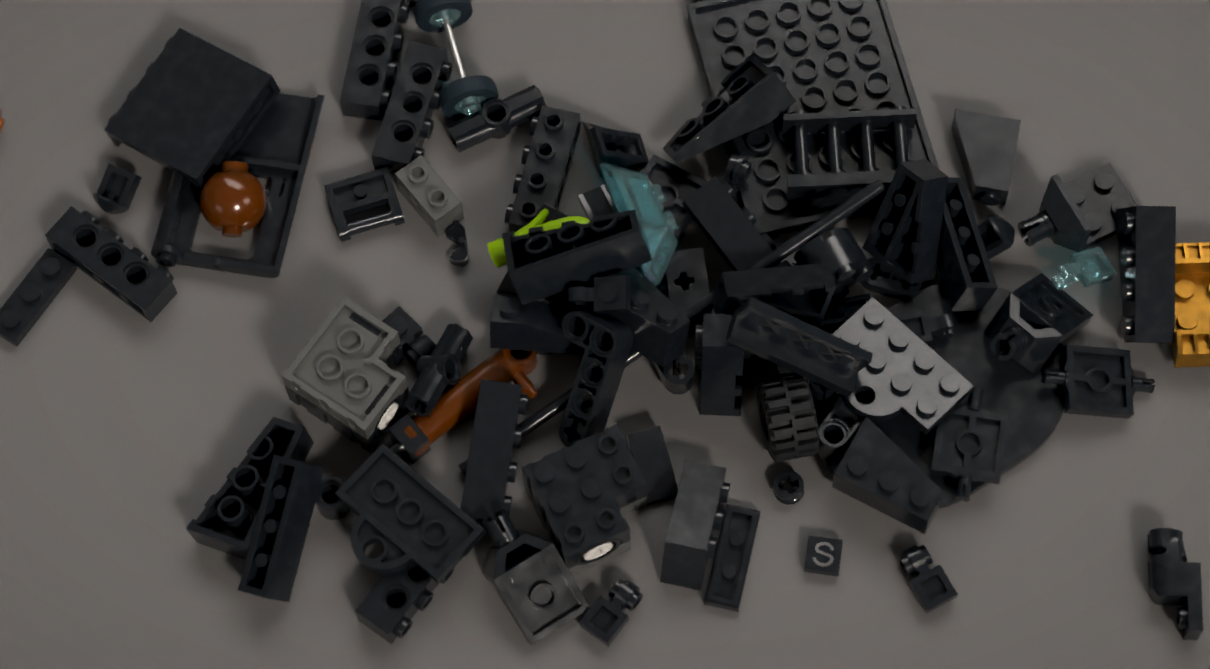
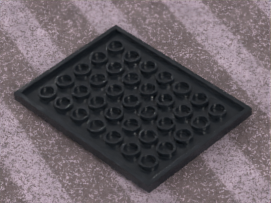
M705 0L687 5V14L712 99L723 89V86L720 84L721 81L753 54L776 73L795 98L796 102L790 106L786 114L799 110L808 113L886 110L894 106L916 108L915 126L913 129H906L909 161L924 158L939 169L886 0ZM783 116L724 142L729 159L733 153L738 155L745 153L748 154V162L752 163L750 175L746 182L741 180L738 192L742 206H746L755 217L757 223L754 224V227L761 236L764 233L773 236L807 228L849 199L787 201V175L796 173L794 135H782ZM893 129L873 130L876 168L879 170H894L896 168ZM860 131L840 132L843 170L846 172L861 171L863 166ZM807 133L809 171L813 174L827 173L829 171L827 133ZM885 196L873 198L846 218L879 211Z

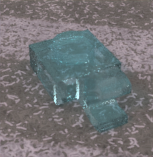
M1099 246L1073 253L1068 263L1058 266L1057 270L1060 275L1052 277L1051 280L1058 290L1065 289L1080 280L1085 288L1112 280L1116 271Z

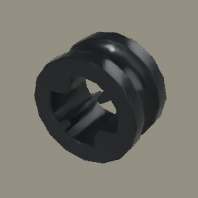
M788 470L779 473L775 477L773 488L774 495L778 501L786 505H792L803 498L804 482L801 475ZM790 481L791 485H798V488L794 487V493L788 494L786 490H780L779 487L783 488V482Z

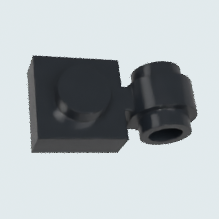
M400 306L382 321L398 331L402 350L408 347V350L404 353L416 367L419 358L424 355H431L436 347L435 343L427 335L419 337L423 334L422 327Z
M913 545L902 552L903 555L898 557L899 563L907 576L911 574L918 575L910 580L909 585L926 614L957 598L958 594L941 565L929 570L928 565L932 564L933 560L924 545L919 547Z
M620 578L609 591L608 595L612 598L611 603L600 596L581 620L580 627L606 646H609L629 621V616L621 610L628 609L632 612L641 602L643 594L639 592L640 588L631 581H624Z

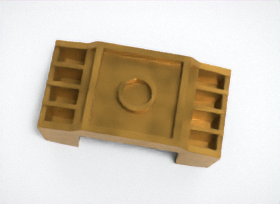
M1210 242L1176 243L1174 343H1170L1174 368L1210 367Z

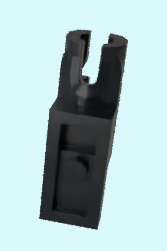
M1172 528L1152 529L1148 535V553L1154 555L1148 562L1150 595L1156 605L1182 606L1177 609V627L1183 628V640H1198L1203 632L1201 563L1187 562L1182 531Z

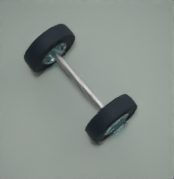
M419 0L414 6V17L418 27L425 32L437 33L446 31L460 78L449 83L440 91L439 103L444 115L449 118H464L481 110L488 100L498 98L497 87L492 78L483 75L466 77L452 29L464 24L471 17V1Z

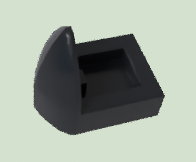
M108 164L97 193H93L95 202L104 212L109 214L126 212L131 205L142 177Z
M988 214V220L978 225L988 259L1009 249L1015 237V229L1004 218L995 214Z

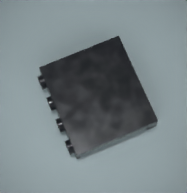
M179 28L175 35L168 39L164 50L155 62L148 66L144 77L138 85L129 92L126 101L118 112L111 116L104 130L115 146L119 147L121 143L190 179L194 187L201 191L206 181L213 174L221 172L222 162L230 161L281 90L271 74Z

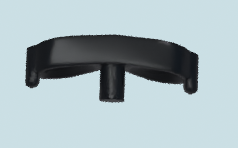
M457 220L446 230L447 238L459 245L450 254L449 261L455 266L464 267L469 261L465 228Z

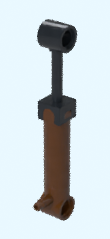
M497 350L462 377L457 384L445 390L429 417H420L416 413L409 417L406 414L389 427L393 444L388 449L397 456L403 453L410 463L414 464L431 450L430 445L476 410L481 379L505 383L514 382L515 384L522 385L523 394L528 395L529 399H534L538 395V391L533 387V384L526 375L532 373L536 368L538 362L537 351H526L529 354L525 358L517 359L512 356L517 350ZM326 477L321 480L316 505L320 514L326 519L339 520L350 511L340 500L334 504L324 502L329 494L336 493L349 478L345 481L336 477Z

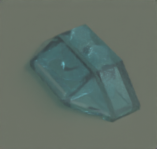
M604 162L599 167L618 212L635 210L648 239L652 261L642 264L641 268L647 279L654 286L660 284L678 244L673 231L678 228L676 220L670 210L665 212L662 203L667 200L659 183L653 185L646 174Z

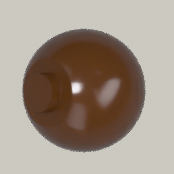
M222 162L221 172L213 174L201 190L200 208L209 225L218 231H222V236L241 237L242 232H247L254 228L265 213L267 203L265 190L261 182L254 175L248 173V164L245 162Z

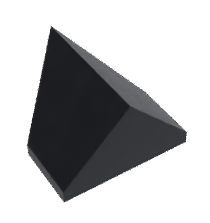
M583 121L600 178L615 174L620 165L627 170H631L648 164L649 159L640 134L604 128Z

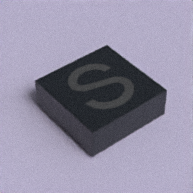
M808 536L804 572L839 576L843 540Z

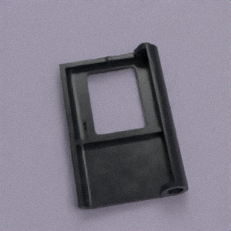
M279 93L230 160L245 162L248 164V173L258 178L272 180L253 257L245 260L197 253L191 250L201 214V191L194 187L190 179L173 171L151 250V255L156 258L158 264L165 267H174L177 264L265 278H276L279 276L324 95L318 94L317 97L310 98Z

